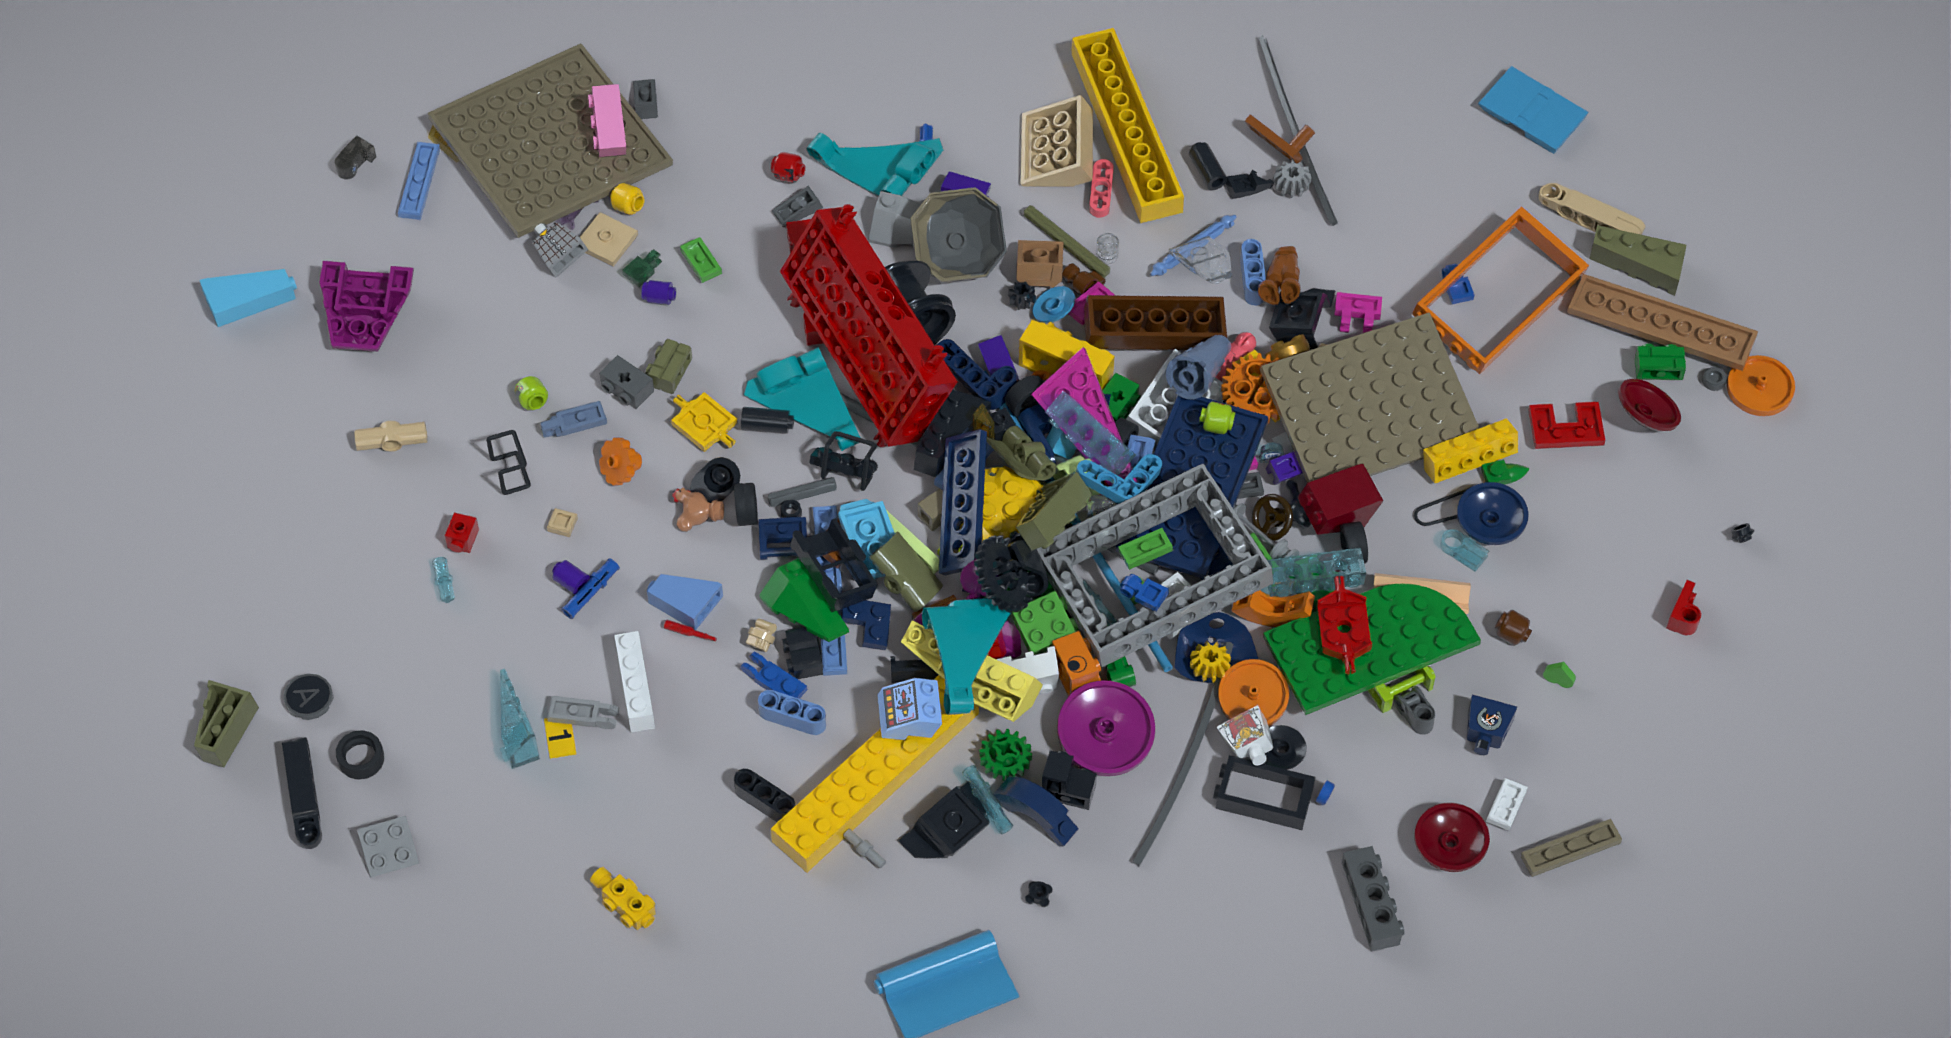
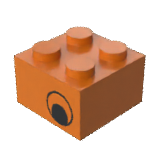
M1080 631L1052 641V647L1055 646L1059 679L1068 697L1085 684L1101 681L1099 661L1097 658L1092 657L1090 643L1087 638L1083 639Z

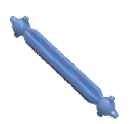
M1223 216L1220 222L1213 223L1164 258L1163 262L1153 265L1150 275H1164L1167 269H1172L1221 235L1225 228L1229 229L1234 226V220L1237 216Z

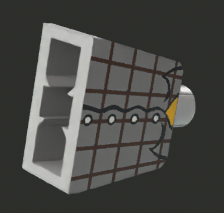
M554 222L549 227L541 223L534 229V233L538 237L533 240V244L555 277L559 276L588 250L580 237L558 222Z

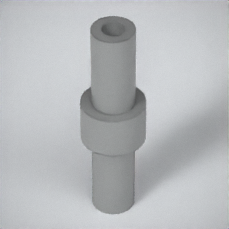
M851 829L844 833L843 836L857 848L856 851L862 857H867L879 868L885 865L886 860L873 850V845L867 840L863 841Z

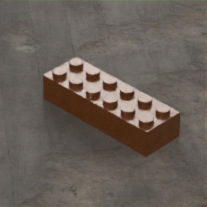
M1087 295L1084 306L1086 342L1099 349L1188 350L1201 342H1205L1214 335H1223L1227 338L1224 297Z

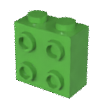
M1056 591L1029 602L1028 607L1019 612H1012V619L1028 652L1033 651L1034 655L1047 653V648L1052 647L1053 640L1078 631L1074 618L1069 619L1066 613L1068 607L1062 596L1058 597Z

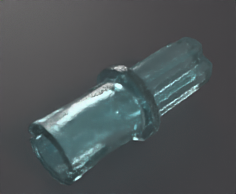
M438 557L432 561L436 576L434 582L438 586L441 601L450 603L455 598L452 587L453 576L449 573L447 559L445 557Z

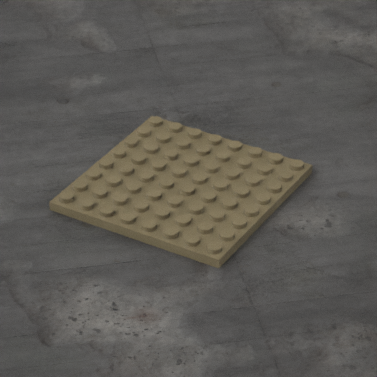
M582 43L428 113V119L517 238L534 231L535 227L541 223L547 225L611 195L612 190L621 183L632 185L673 165V159L621 93L626 155L599 157L598 149L594 150L593 136H596V131L591 128L590 115H593V110L589 108L588 95L592 94V86L614 84Z

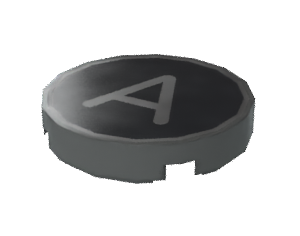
M308 673L296 677L290 681L284 692L287 710L294 717L297 716L303 720L316 719L324 715L329 710V706L334 698L331 685L318 674Z

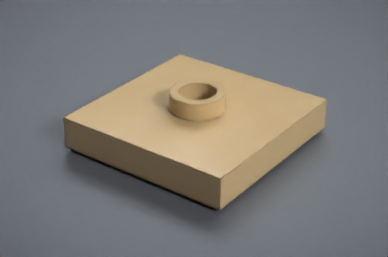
M599 212L580 238L588 248L585 253L614 267L638 236V230Z

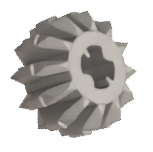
M1292 159L1290 163L1283 161L1281 166H1277L1273 181L1276 191H1282L1283 196L1290 194L1292 198L1294 194L1301 197L1303 192L1308 191L1312 177L1309 173V168L1303 167L1302 161L1296 164Z

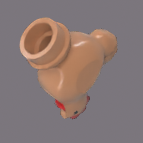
M685 488L676 489L675 493L672 494L674 502L683 504V513L677 519V527L680 531L687 532L693 526L704 523L708 518H711L714 522L724 518L725 508L722 501L713 500L712 503H709L703 494L691 492L690 490H685Z

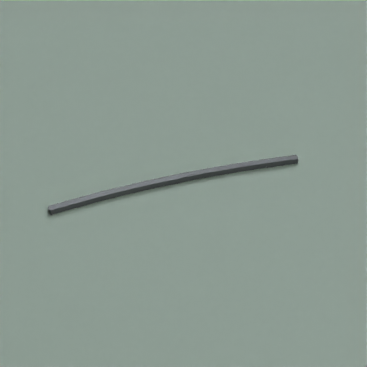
M1262 35L1259 37V41L1278 96L1295 137L1300 130L1285 94L1267 38L1264 39ZM1304 146L1300 153L1306 167L1309 168L1311 180L1329 222L1334 226L1338 224L1337 219L1321 185L1307 148Z
M1226 642V653L1231 656L1233 644ZM1217 676L1199 728L1179 776L1153 828L1133 861L1139 866L1163 826L1202 742L1218 698L1221 678Z

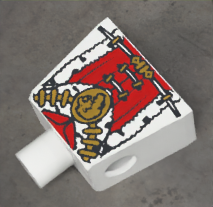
M1258 705L1217 726L1224 741L1237 757L1250 760L1256 766L1266 761L1265 753L1272 750L1273 743L1267 720Z

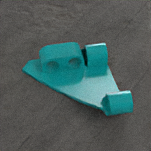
M818 133L806 148L808 154L818 162L877 196L880 195L881 191L902 196L911 184L915 185L920 182L944 151L940 138L877 147H839L835 141H832L823 133Z
M819 347L799 357L790 356L757 372L756 378L747 382L744 396L767 408L790 410V415H794V421L830 437L833 432L839 431L861 438ZM835 437L841 451L859 444V442L843 437Z
M992 599L957 600L951 602L948 606L923 608V626L925 629L933 630L944 670V710L947 715L969 714L971 710H974L972 684L997 636L1011 614L1005 610H1000L998 606H994Z

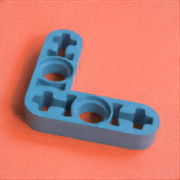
M1154 454L1145 455L1125 479L1090 460L1079 462L1076 471L1086 486L1120 504L1145 492L1160 474L1162 460ZM1153 465V466L1150 467L1149 471L1147 472V471H1146L1147 466ZM1135 477H1140V478H1142L1145 482L1142 483V484H1139V483H1136V482L1133 480V478H1135ZM1103 480H1108V481H1110L1113 485L1110 486V487H1107V486H1104V485L1101 483V481H1103ZM1131 489V490H1132L1131 495L1129 494L1128 496H1125V495H1127V493H1128L1129 490Z

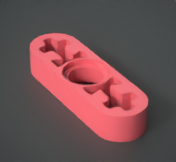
M1107 159L1096 161L1093 167L1089 210L1097 218L1107 216L1110 211L1114 166ZM1101 169H1106L1105 177H1101ZM1098 185H1104L1108 189L1104 192H1100L1096 190V187ZM1098 199L1102 200V208H1097Z

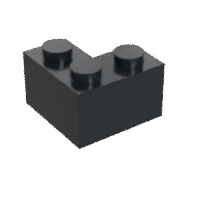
M1050 750L1042 775V788L1051 793L1062 804L1089 810L1096 788L1097 773H1093L1086 768H1073L1074 756L1064 751L1055 752Z

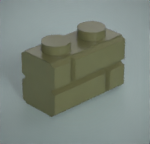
M666 339L663 346H658L655 353L656 359L653 364H648L645 374L653 378L655 389H661L669 394H674L692 360V349L688 345Z

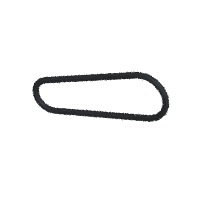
M1469 488L1418 507L1414 512L1416 522L1423 526H1430L1456 519L1457 515L1425 523L1420 521L1417 515L1420 510L1464 494Z

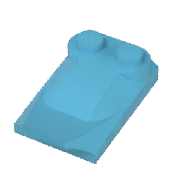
M863 499L841 505L838 517L843 531L849 540H856L866 555V559L863 562L873 578L877 579L886 576L881 574L868 558L895 534L883 501L875 503L868 499Z

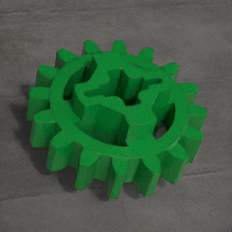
M998 729L996 730V736L988 734L987 741L981 742L982 749H979L980 765L985 766L986 774L991 771L993 772V779L1000 775L1002 776V781H1005L1007 776L1015 777L1017 773L1023 776L1024 768L1029 769L1030 761H1032L1031 744H1026V736L1019 738L1018 731L1012 735L1009 729H1006L1005 734H1001Z

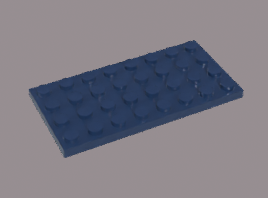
M1178 395L1154 452V455L1162 460L1161 471L1147 490L1204 464L1234 510L1269 421L1268 416L1230 405L1232 412H1235L1231 431L1227 430L1224 435L1205 431L1203 428L1204 422L1199 420L1202 407L1207 408L1210 402H1222L1205 397L1186 399ZM1193 507L1116 545V552L1119 553V546L1163 528L1172 544L1173 551L1149 562L1205 579L1208 576L1220 544L1197 508Z

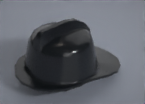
M714 458L694 476L691 481L690 491L703 494L709 503H712L713 500L723 501L734 490L735 484L740 483V470L736 463L728 458Z

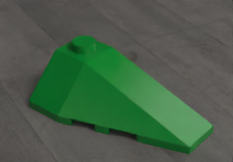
M799 558L778 567L759 595L760 599L773 613L777 615L781 613L787 616L790 622L802 624L807 628V631L827 642L849 633V628L837 611H830L831 607Z

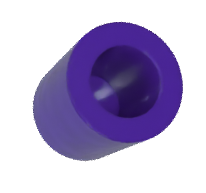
M567 560L558 562L552 570L553 580L573 594H576L590 579L588 574Z

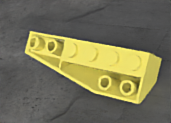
M911 621L901 643L945 679L933 630L925 629L923 625ZM987 655L972 684L974 704L1014 722L1033 706L1043 684L1035 677Z

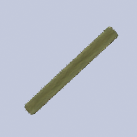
M1029 205L1024 210V216L1055 241L1063 242V247L1092 271H1096L1103 278L1109 275L1110 267L1034 206Z

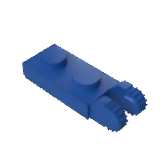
M753 652L750 655V659L762 668L759 672L755 667L745 662L740 667L746 675L754 679L755 683L766 690L777 691L799 699L808 690L806 684L771 661H767L757 652Z

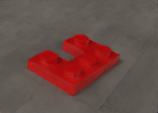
M1599 401L1575 403L1574 409L1577 422L1556 423L1553 404L1529 405L1528 411L1535 449L1604 446L1606 440Z

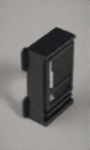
M836 518L831 520L827 531L807 538L798 530L793 532L790 547L792 550H795L831 607V612L873 598L878 584L863 562L866 559V555L856 540H849ZM837 551L842 560L821 567L816 558ZM845 564L859 587L839 593L824 570Z

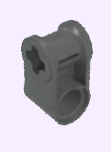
M1414 686L1410 692L1394 697L1396 708L1416 733L1425 735L1432 731L1435 710L1419 687Z

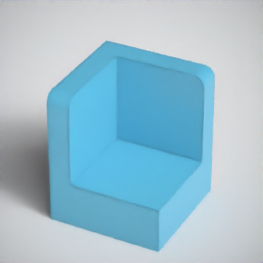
M1054 423L1046 440L1055 454L1071 459L1077 447L1060 427Z

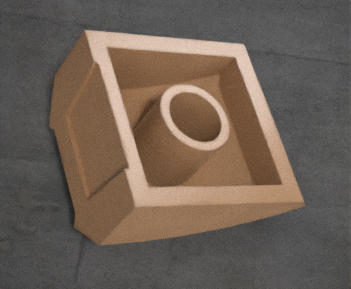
M1018 240L1016 280L1019 282L1026 281L1029 286H1049L1051 288L1062 282L1063 242Z

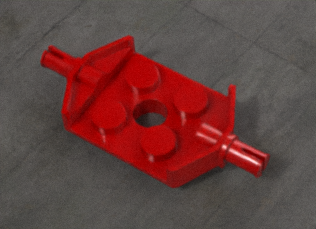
M1336 576L1334 577L1335 591L1319 599L1317 604L1322 650L1326 655L1341 659L1345 664L1346 674H1349L1350 670L1351 674H1354L1356 672L1355 659L1372 650L1366 607L1367 598L1346 590L1344 577L1340 576L1339 580V577ZM1340 625H1347L1351 630L1347 633H1342L1338 630V627Z

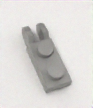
M552 696L547 719L548 722L614 729L616 727V720L600 717L599 712L607 716H617L619 707L600 703V701Z

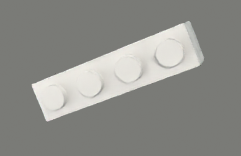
M639 631L614 635L631 733L655 729Z

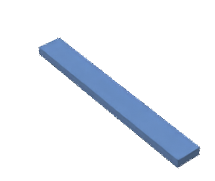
M837 506L813 507L815 535L825 532L832 519L836 518L837 520ZM823 556L816 558L821 567L831 564ZM841 566L838 569L832 567L824 570L839 593H842ZM842 609L837 610L840 616ZM845 635L830 642L821 638L823 676L847 674Z

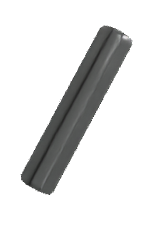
M834 477L769 493V504L771 507L782 505L788 500L793 499L797 501L835 491L837 484Z

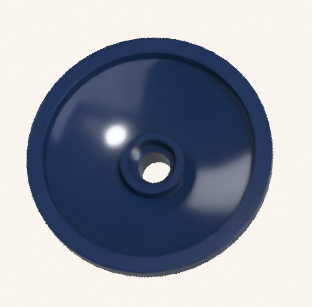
M1485 482L1472 486L1461 496L1457 507V518L1463 531L1472 539L1488 545H1502L1517 539L1524 532L1529 517L1528 507L1523 497L1513 488L1496 482Z

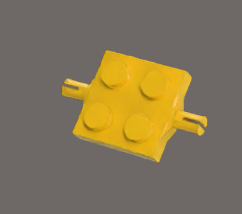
M705 392L690 402H687L681 395L675 396L673 403L678 405L681 411L671 420L674 428L704 452L718 441H722L728 448L734 446L736 440L727 433L737 424L735 416Z

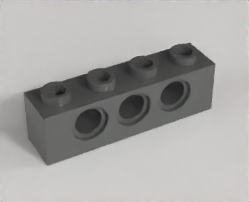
M1373 846L1344 852L1342 866L1370 951L1399 946L1402 935L1405 934L1404 926L1401 920H1397L1395 914L1397 913L1396 902L1394 898H1390L1388 879L1382 875L1380 870L1382 869L1380 855H1375ZM1362 874H1369L1372 878H1364ZM1369 896H1376L1379 900H1371ZM1384 918L1387 922L1381 923L1378 922L1376 919Z

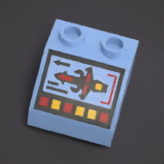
M913 678L883 687L878 693L882 738L905 740L908 736L932 738L942 725L937 680Z

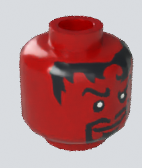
M781 152L771 162V172L779 181L796 183L805 174V164H803L802 158L797 154Z

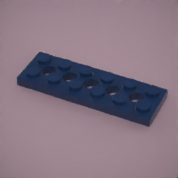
M982 429L948 437L945 441L939 574L944 576L962 572L969 562L976 559L975 554L978 552V546L982 544L987 431Z

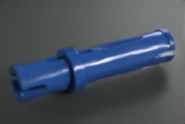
M608 558L606 563L597 572H593L588 582L561 608L562 612L568 618L573 619L600 588L604 589L606 587L607 581L620 569L619 565L613 559Z

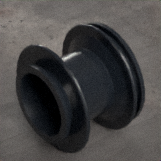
M902 261L885 266V269L935 345L949 332L954 324L956 313L952 301L949 297L942 294L927 295L924 290L931 278V269L923 261Z

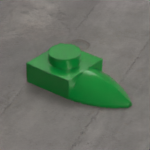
M1504 460L1482 464L1481 471L1486 482H1496L1505 485L1523 478L1529 471V468L1519 464L1505 463Z

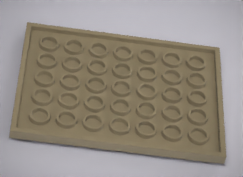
M1430 312L1260 367L1263 379L1307 483L1358 464H1364L1369 475L1373 476L1424 459L1423 449L1479 429Z

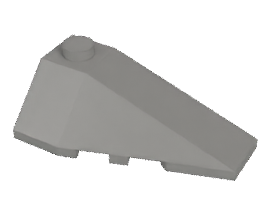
M881 191L874 209L869 242L888 247H898V244H912L914 246L910 218L921 204L904 196Z

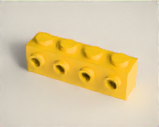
M1506 418L1423 449L1424 471L1436 484L1481 467L1482 464L1518 453V431Z

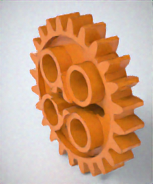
M1258 353L1256 359L1249 354L1247 361L1240 357V364L1232 362V369L1227 368L1226 376L1222 377V400H1227L1226 404L1268 416L1269 421L1267 424L1270 422V417L1278 421L1279 415L1261 374L1260 367L1278 361L1279 358L1277 357L1274 361H1271L1270 354H1268L1265 359H1262L1261 353ZM1257 373L1259 376H1252L1250 374ZM1244 390V391H1247L1248 393H1246V394H1241V393H1239V391ZM1260 401H1265V402H1267L1268 404L1262 405V404H1260V403H1258V402H1260Z

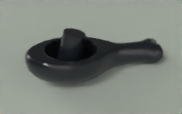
M1288 480L1286 487L1291 495L1289 504L1292 508L1293 521H1296L1302 527L1308 528L1311 525L1310 520L1297 498L1300 494L1298 484Z

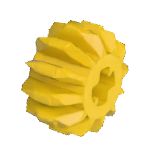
M1208 641L1205 642L1204 646L1198 644L1195 651L1191 652L1190 668L1194 669L1195 677L1202 675L1203 682L1207 678H1211L1214 683L1216 676L1222 679L1225 676V672L1230 669L1229 662L1231 661V656L1226 653L1227 649L1225 646L1218 648L1219 644L1217 641L1214 645H1210Z

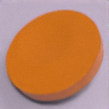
M1749 356L1743 371L1731 368L1727 379V392L1732 402L1741 410L1756 416H1771L1782 412L1789 406L1795 393V380L1790 370L1780 361L1767 356Z
M1258 659L1244 660L1230 667L1226 671L1225 676L1222 677L1218 692L1219 704L1224 715L1229 720L1258 705L1269 727L1276 723L1286 711L1289 701L1288 683L1283 673L1273 664Z

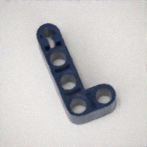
M944 339L937 344L944 347L942 353H947V356L943 360L952 374L975 397L990 401V410L1001 407L1005 403L1007 392L1014 384L1020 381L1016 371L1011 366H1003L989 377L951 339Z

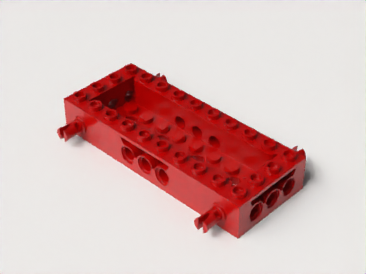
M845 204L843 207L816 210L780 270L781 275L792 291L787 301L792 300L790 306L795 308L801 305L878 429L879 432L873 438V440H878L877 446L884 448L887 445L891 447L918 442L957 384L956 378L943 360L947 353H942L944 347L933 344L854 220L857 211L852 212L854 206Z

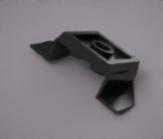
M1312 288L1300 292L1298 298L1291 303H1285L1282 300L1280 291L1279 303L1276 304L1269 326L1275 340L1287 343L1292 338L1303 334L1309 343L1310 350L1319 348L1314 338L1322 308H1331L1336 291Z
M971 780L967 781L962 787L956 786L916 821L914 827L898 842L914 858L936 859L955 855L989 825L987 796Z

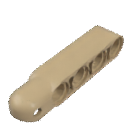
M1548 183L1542 186L1539 191L1538 197L1541 204L1557 211L1561 217L1596 232L1597 225L1640 235L1645 230V224L1639 218L1560 184Z

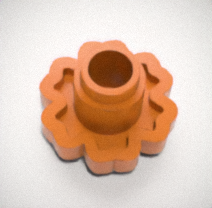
M613 438L612 440H607L601 448L602 457L599 460L601 474L606 475V482L612 485H623V483L630 482L635 471L639 470L642 465V457L635 449L630 448L629 440Z

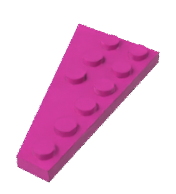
M1083 347L1036 389L1032 396L1086 459L1090 458L1094 463L1125 479L1133 470V467L1088 353ZM1137 477L1133 478V480L1136 483H1138ZM1105 480L1109 486L1113 485L1110 481Z

